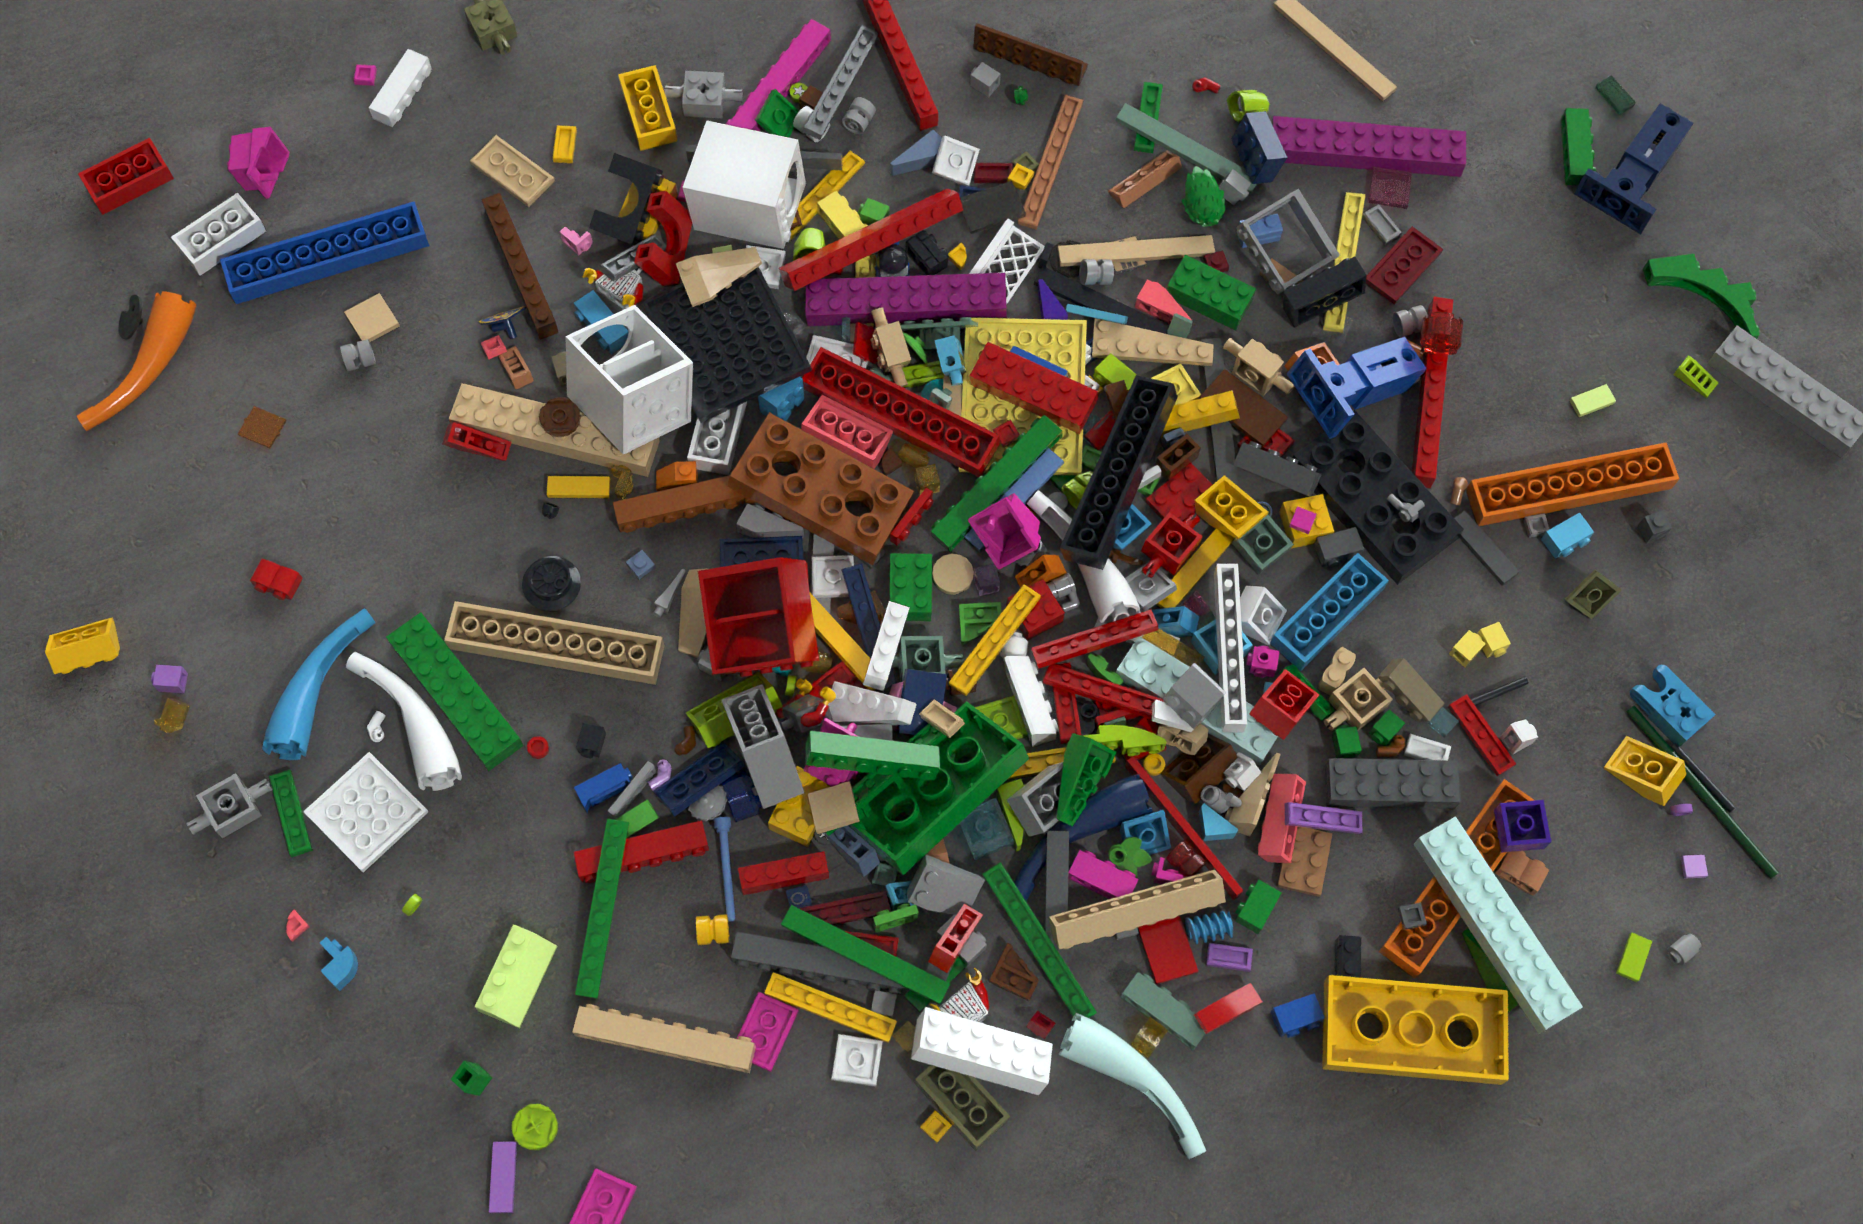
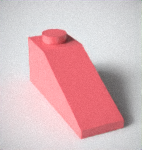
M1149 280L1145 282L1136 299L1135 308L1168 324L1171 323L1175 313L1191 320L1164 287L1157 282Z

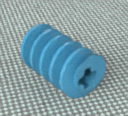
M1220 911L1219 916L1216 913H1211L1210 918L1206 914L1202 915V919L1199 916H1194L1193 922L1189 917L1185 918L1187 938L1189 941L1193 939L1195 944H1198L1199 937L1203 939L1204 943H1207L1208 936L1215 941L1216 934H1219L1221 940H1224L1225 933L1230 938L1233 937V923L1229 911L1227 915L1224 911Z

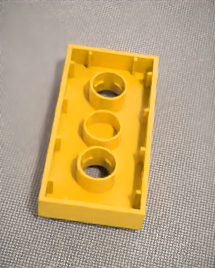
M1329 975L1324 980L1323 1015L1325 1019L1323 1020L1322 1069L1500 1085L1508 1081V990ZM1371 1013L1382 1022L1383 1032L1378 1038L1370 1039L1360 1032L1357 1020L1361 1015ZM1455 1020L1465 1023L1472 1032V1041L1465 1047L1454 1044L1448 1036L1447 1028Z

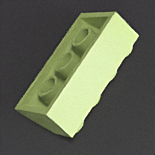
M513 924L475 1008L483 1014L520 1028L556 951L557 945Z

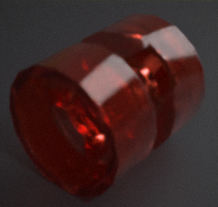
M1186 839L1179 843L1165 858L1172 866L1180 867L1178 872L1184 878L1194 876L1207 863L1200 853H1193V846Z

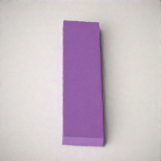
M1288 802L1285 803V825L1360 834L1362 833V812Z

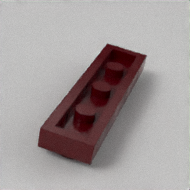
M886 891L800 908L831 925L877 916V912L887 909L890 912Z

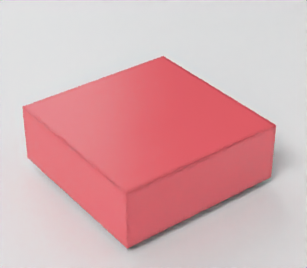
M499 335L481 342L488 360L507 352Z

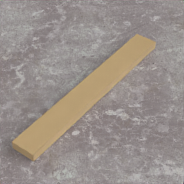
M1277 0L1274 3L1273 7L1381 101H1384L1396 91L1397 87L1297 0Z
M1212 235L1058 246L1057 248L1060 267L1080 265L1083 259H1095L1096 262L1099 259H1110L1113 263L1175 259L1183 258L1185 255L1189 257H1204V255L1215 253Z

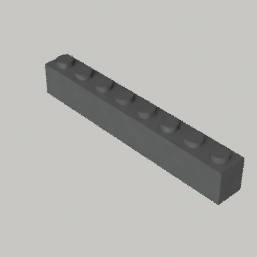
M736 932L731 959L738 967L748 968L749 965L756 966L758 970L770 972V969H773L786 976H792V973L801 974V977L804 979L813 980L814 977L823 978V981L826 983L834 984L836 981L845 982L844 985L849 987L863 985L867 986L866 989L871 991L885 989L888 990V993L897 995L907 992L906 988L824 947Z

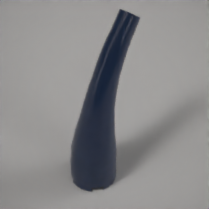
M1136 774L1103 788L1087 798L1086 807L1073 826L1058 821L1049 831H1069L1070 844L1098 832L1120 826L1122 822L1153 813L1152 807L1148 808L1147 805L1149 796L1143 780L1140 779L1139 774ZM1047 833L1033 849L1014 881L1026 902L1035 887L1034 880L1046 865Z

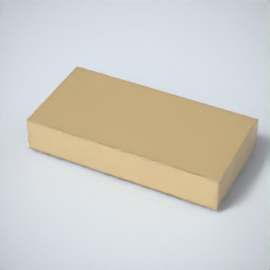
M933 700L919 713L923 720L948 738H951L965 724L962 718L936 700Z

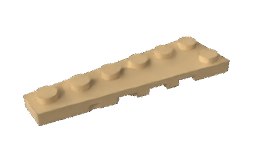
M1094 319L1092 358L1105 359L1111 353L1119 360L1181 363L1212 366L1213 344L1102 319Z

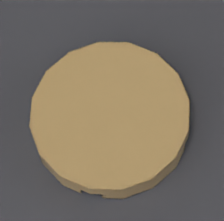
M959 554L942 556L933 566L932 573L936 587L940 591L952 595L966 591L972 584L974 575L972 564L967 558Z

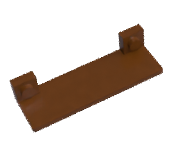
M978 23L975 25L973 48L978 51L986 52L999 59H1005L1016 65H1022L1033 71L1047 74L1052 78L1064 80L1069 84L1080 85L1088 67V64L1082 60Z

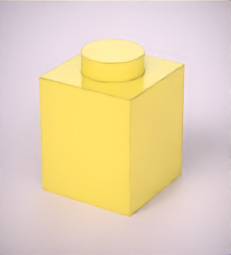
M1500 622L1484 627L1477 633L1483 642L1486 643L1482 650L1487 658L1491 656L1496 658L1504 655L1506 649L1511 644Z
M1469 630L1452 648L1449 655L1463 667H1466L1486 643L1483 642L1478 634Z

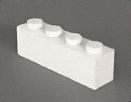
M407 49L369 106L373 119L391 127L401 119L404 109L411 104L412 97L420 90L422 82L431 73L432 68L428 57Z
M889 601L863 685L884 691L909 607Z

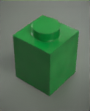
M1389 709L1372 727L1369 734L1377 744L1386 746L1403 728L1405 722Z
M1342 725L1335 729L1332 734L1336 758L1358 757L1362 749L1357 727Z
M463 1061L451 1080L464 1093L480 1096L493 1077L479 1064Z

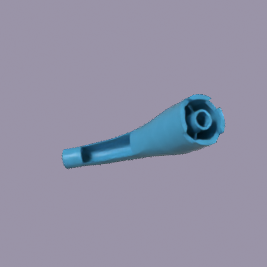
M365 608L329 634L297 670L271 715L262 746L265 753L270 755L271 751L280 754L279 759L300 760L301 755L306 757L316 704L326 673L344 648L375 624L374 619Z

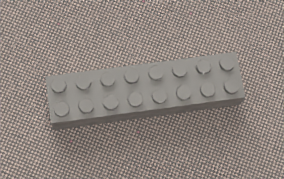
M1739 326L1735 327L1707 363L1841 458L1863 433L1862 412Z

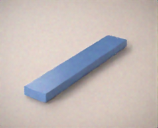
M1048 448L1000 500L1015 493L1026 504L1064 464V461ZM973 528L964 536L977 550L981 551L985 547Z

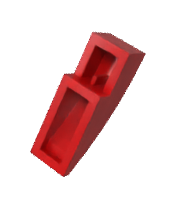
M1249 983L1195 1013L1194 1016L1205 1034L1253 1010L1262 1003V1000L1252 984Z

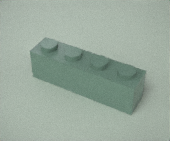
M1137 972L1120 998L1191 1050H1194L1205 1035V1032L1196 1020L1195 1013L1189 1010L1190 1006L1182 1000L1177 1001L1171 996L1172 993L1165 987L1161 986L1159 988L1153 983L1154 980L1149 975Z

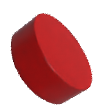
M536 736L528 741L527 751L531 757L541 759L548 754L549 744L545 738Z

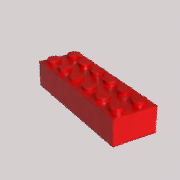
M987 342L969 376L970 385L1040 417L1045 415L1053 423L1078 434L1081 433L1098 401L1097 390L990 342Z

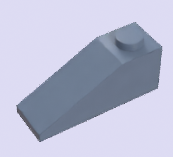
M934 130L930 131L890 163V174L894 176L934 166L942 137Z
M848 825L836 829L829 836L825 832L822 833L844 859L863 877L880 864L875 849Z

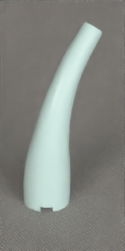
M1076 1013L1072 1018V1021H1075L1074 1025L1066 1030L1060 1046L1062 1051H1060L1059 1055L1115 1078L1144 1093L1170 1120L1180 1137L1179 1142L1187 1159L1206 1152L1191 1116L1165 1078L1126 1041L1094 1020Z

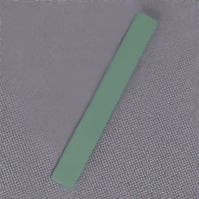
M1126 103L1116 117L1115 121L1196 166L1207 169L1211 174L1222 180L1234 169L1251 183L1247 189L1249 195H1251L1257 185L1252 184L1246 169Z

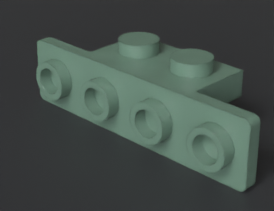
M970 317L959 318V321L954 322L953 319H941L939 323H934V320H922V324H916L915 321H905L904 325L900 326L902 331L905 332L920 331V339L926 345L923 347V350H936L935 340L955 336L960 341V328L978 327V322L972 321Z

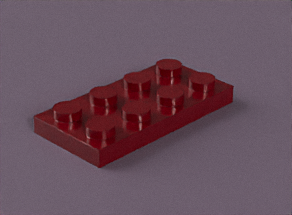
M1412 226L1367 274L1366 284L1395 305L1438 258L1443 248Z

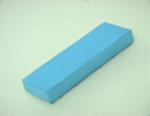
M1067 304L1066 311L1069 313L1120 324H1127L1128 320L1127 316Z

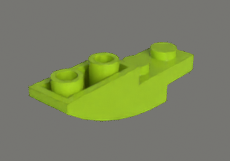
M1101 725L1098 726L1097 734L1083 735L1112 750L1120 746L1121 754H1127L1128 756H1136L1140 752L1157 754L1164 750L1166 746V739L1149 731L1129 726Z

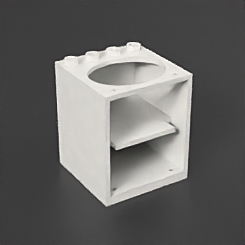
M706 121L683 185L694 230L784 249L786 242L790 240L791 225L806 184L799 142L793 138ZM794 162L797 168V179L788 178L790 168Z
M635 305L566 336L567 397L578 406L623 455L691 422L693 362ZM616 324L627 326L629 333L626 343L614 357L601 365H598L581 348L582 343L588 337L602 328Z

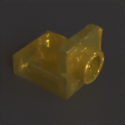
M1150 1017L1131 1043V1046L1140 1054L1149 1058L1168 1032V1029Z

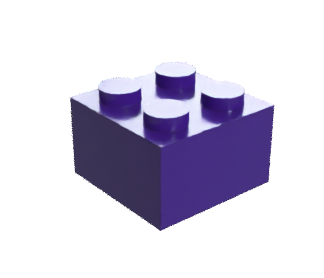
M1544 800L1500 803L1494 809L1501 853L1545 849L1551 843Z

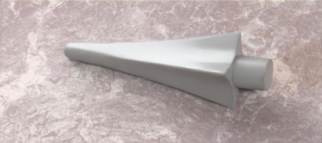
M681 569L673 582L654 602L656 607L653 614L656 617L660 618L663 612L668 614L676 590L685 574V569Z

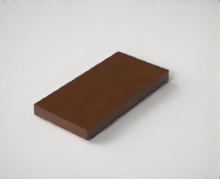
M1226 369L1199 397L1201 399L1233 391L1240 418L1228 422L1255 443L1262 445L1261 447L1271 439L1288 419L1284 413Z

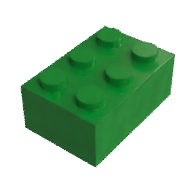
M890 553V601L909 607L905 621H931L932 554Z

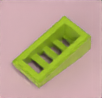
M1689 355L1673 374L1705 398L1718 385V382ZM1699 378L1703 379L1701 383L1697 381ZM1706 382L1710 384L1707 389L1703 387Z

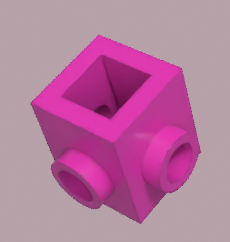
M1254 646L1252 653L1247 655L1246 665H1249L1248 673H1252L1260 678L1266 676L1274 677L1277 671L1280 651L1272 650L1268 646Z

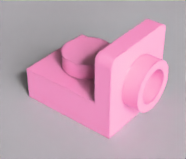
M566 227L560 231L562 242L578 256L583 251H587L593 243L591 234L588 231L581 237L574 230L570 231Z

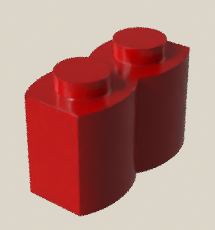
M261 559L250 581L254 585V589L261 593H266L267 591L273 593L272 595L279 600H284L285 598L292 600L303 578L299 572Z

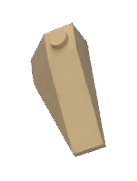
M756 247L698 255L676 263L692 307L714 299L717 296L716 293L723 288L728 289L737 278H743L762 264Z
M706 569L689 570L681 591L678 651L698 658L707 638L698 571Z
M1276 753L1261 771V774L1239 797L1242 801L1241 806L1227 810L1224 819L1239 829L1238 833L1250 837L1255 829L1265 802L1264 799L1270 787L1269 783L1273 778L1281 754Z

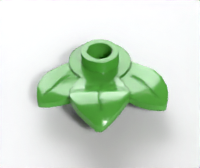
M1136 837L1126 838L1121 844L1112 845L1108 851L1110 861L1116 864L1119 870H1128L1135 874V878L1138 876L1137 867L1145 866L1152 861L1148 852L1140 848L1142 840ZM1116 851H1121L1123 856H1117Z

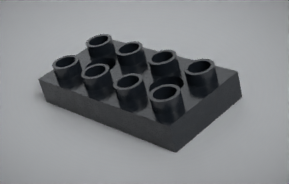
M1354 410L1355 415L1336 437L1329 439L1324 432L1296 452L1292 458L1299 460L1297 464L1304 467L1305 464H1309L1317 468L1316 472L1322 475L1314 493L1316 495L1323 494L1326 506L1347 529L1356 527L1363 547L1398 585L1459 539L1464 528ZM1342 459H1350L1358 464L1360 473H1344L1339 469L1337 462ZM1393 494L1402 503H1410L1412 505L1418 500L1423 501L1425 506L1418 511V518L1410 522L1415 529L1414 534H1400L1393 528L1392 520L1400 518V511L1387 500L1389 495Z

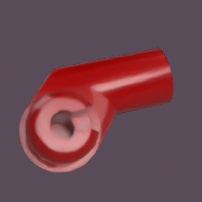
M1208 78L1198 79L1192 84L1195 92L1210 90L1217 94L1221 87L1220 84Z

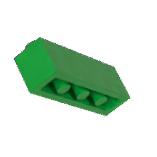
M1566 108L1561 117L1565 185H1579L1588 168L1596 172V167L1593 166L1595 152L1591 146L1593 143V133L1590 132L1592 117H1589V109Z

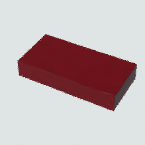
M976 163L974 167V183H1008V177L1013 170V163Z

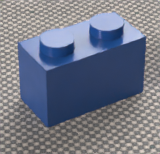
M1315 993L1274 1007L1270 1011L1280 1037L1287 1035V1038L1294 1037L1300 1034L1299 1030L1307 1028L1308 1031L1321 1026L1320 1023L1325 1019Z

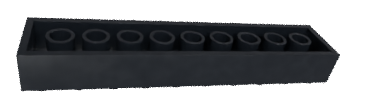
M1138 375L1135 376L1060 546L1065 560L1101 570L1104 569L1178 398L1173 383Z

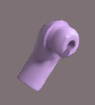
M663 759L657 763V776L647 782L652 791L670 779L672 768L667 760Z

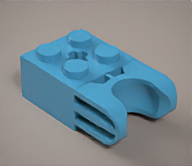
M1658 665L1653 670V678L1658 683L1660 692H1653L1644 685H1636L1630 690V696L1673 744L1677 743L1681 746L1716 714L1667 666Z

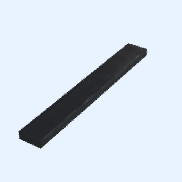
M1042 266L1034 280V285L1038 286V280L1043 279L1053 294L1078 306L1127 316V324L1124 325L1167 334L1169 325L1045 266Z

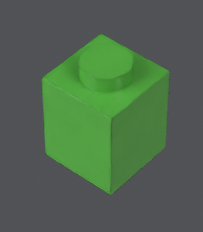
M868 198L865 204H861L858 211L861 222L869 226L888 217L889 206Z

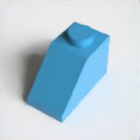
M1185 606L1152 610L1158 623L1159 631L1176 637L1193 636V633L1197 630L1199 616Z

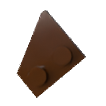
M1007 943L989 983L1030 1001L1039 979L1029 970L1027 964L1014 951L1012 945Z

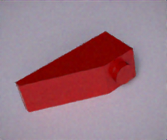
M452 422L447 426L442 445L506 461L512 442Z
M964 904L935 946L928 962L948 973L983 914Z

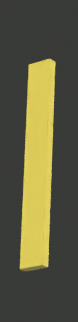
M1349 192L1345 194L1336 248L1340 256L1334 260V266L1346 258L1350 259L1356 256L1365 194ZM1348 302L1326 312L1323 331L1343 333Z

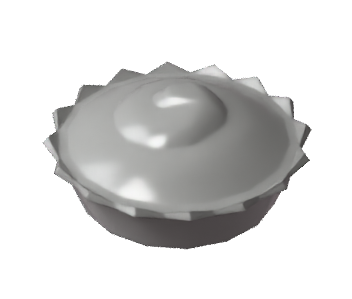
M718 785L691 804L688 811L691 812L692 817H695L697 820L708 821L720 816L727 802L723 786Z

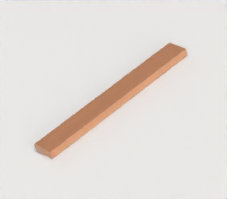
M1068 95L1064 96L1018 220V225L1037 230L1080 113L1083 100Z

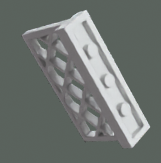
M1008 218L969 273L980 274L986 273V271L991 273L990 266L999 264L1001 269L999 273H1005L1006 276L1016 274L1017 283L1008 284L1006 278V305L1045 247L1013 226L1014 222ZM1014 233L1020 237L1021 243L1012 244L1011 235ZM1026 246H1034L1038 249V252L1028 255ZM1022 247L1025 256L1015 257L1013 248ZM1009 249L1011 258L1002 259L1000 251ZM1026 260L1027 268L1018 270L1016 261ZM1013 262L1014 270L1005 272L1003 263Z

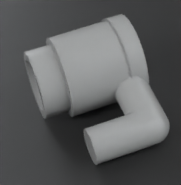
M1069 573L1047 583L1055 598L1059 599L1066 595L1069 596L1070 601L1061 605L1064 612L1079 607L1080 601L1076 594V587Z
M1206 786L1201 792V799L1217 813H1224L1230 807H1240L1242 804L1238 797L1232 793L1227 794L1215 786Z

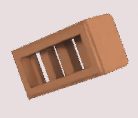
M516 346L498 355L515 389H519L534 381L528 366Z

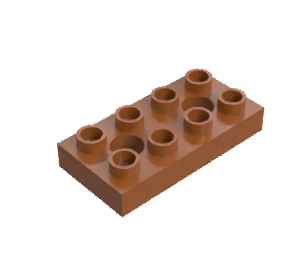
M770 412L732 471L727 486L871 565H874L914 493L912 489ZM781 461L788 462L798 472L784 477L777 474L772 465ZM849 501H860L867 506L870 513L863 514L862 516L852 515L846 509L845 504Z

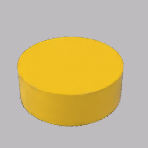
M1149 754L1143 762V768L1151 776L1159 775L1165 767V760L1159 754Z

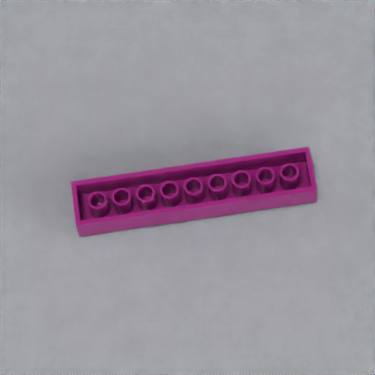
M1273 116L1271 122L1288 157L1284 163L1461 177L1466 166V131Z
M980 273L819 279L806 285V320L808 326L850 325L857 322L875 324L871 311L878 308H884L888 324L897 321L899 323H904L905 321L921 323L922 320L941 322V319L959 321V318L962 317L1007 318L1006 274Z

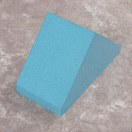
M1203 803L1199 810L1203 841L1233 839L1239 829Z
M911 881L889 883L886 885L887 898L892 911L898 910L897 907L909 903L907 890Z

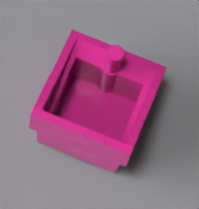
M271 127L254 128L251 133L231 136V144L229 145L230 159L227 162V168L245 191L259 190L265 199H269L279 173L283 172L290 152Z
M1015 493L968 519V522L986 547L985 551L999 570L1038 549L1041 536L1038 534L1040 521Z
M825 718L820 732L857 736L854 734L857 725L850 723L845 729ZM805 765L804 768L805 772L831 787L848 782L851 778L855 780L860 773L858 771Z

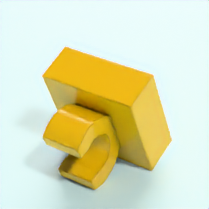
M1017 163L1007 182L1013 184V187L1019 190H1025L1034 176V171Z

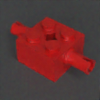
M1170 512L1147 537L1141 552L1151 558L1142 568L1145 575L1149 571L1150 573L1147 576L1152 578L1161 566L1173 575L1178 572L1198 548L1203 537L1193 530L1200 522L1198 515L1193 519L1192 517L1195 513L1190 512L1183 522Z

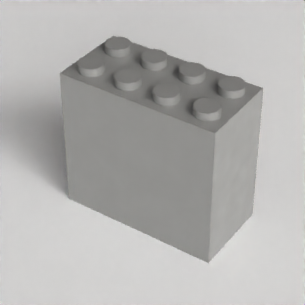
M761 684L722 699L763 809L803 794L804 790L788 744L763 685Z

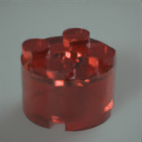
M1434 312L1428 318L1426 316L1423 317L1420 344L1424 347V351L1428 354H1435L1436 352L1449 355L1456 354L1462 343L1464 324L1462 318L1459 317L1458 320L1454 318V314L1448 312Z

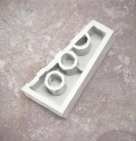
M834 681L832 690L835 692L836 698L828 704L834 723L840 726H847L850 723H855L856 725H911L916 703Z

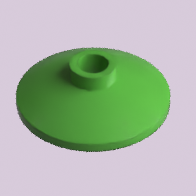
M903 333L905 341L925 364L928 363L923 347L926 345L919 337L914 339L910 335Z

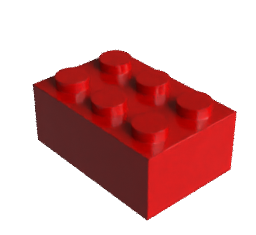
M1285 669L1261 696L1249 714L1257 722L1271 730L1274 735L1284 740L1307 713L1319 694Z

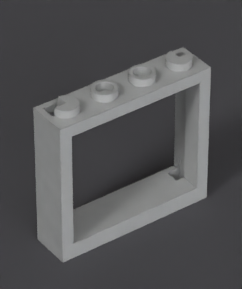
M1299 189L1243 221L1236 227L1239 238L1245 242L1249 254L1255 258L1259 270L1265 274L1271 289L1277 295L1286 290L1288 286L1298 283L1340 256ZM1288 203L1323 260L1284 283L1249 226Z

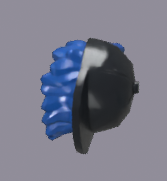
M899 241L878 251L875 270H877L876 277L910 276L908 272L910 264L904 248L899 246Z

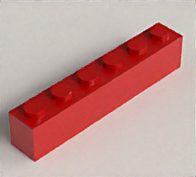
M702 820L628 838L626 840L621 872H637L641 870V867L649 865L650 867H657L665 861L677 862L683 860L685 856L692 855L697 857L704 855L705 851H709V846ZM602 845L574 852L578 876L581 882H596Z

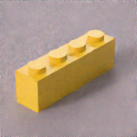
M1233 391L1174 405L1160 438H1163L1164 434L1180 427L1186 432L1240 418Z

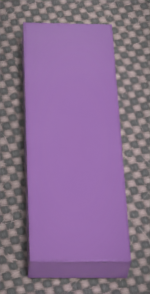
M493 1142L489 1213H513L517 1142Z

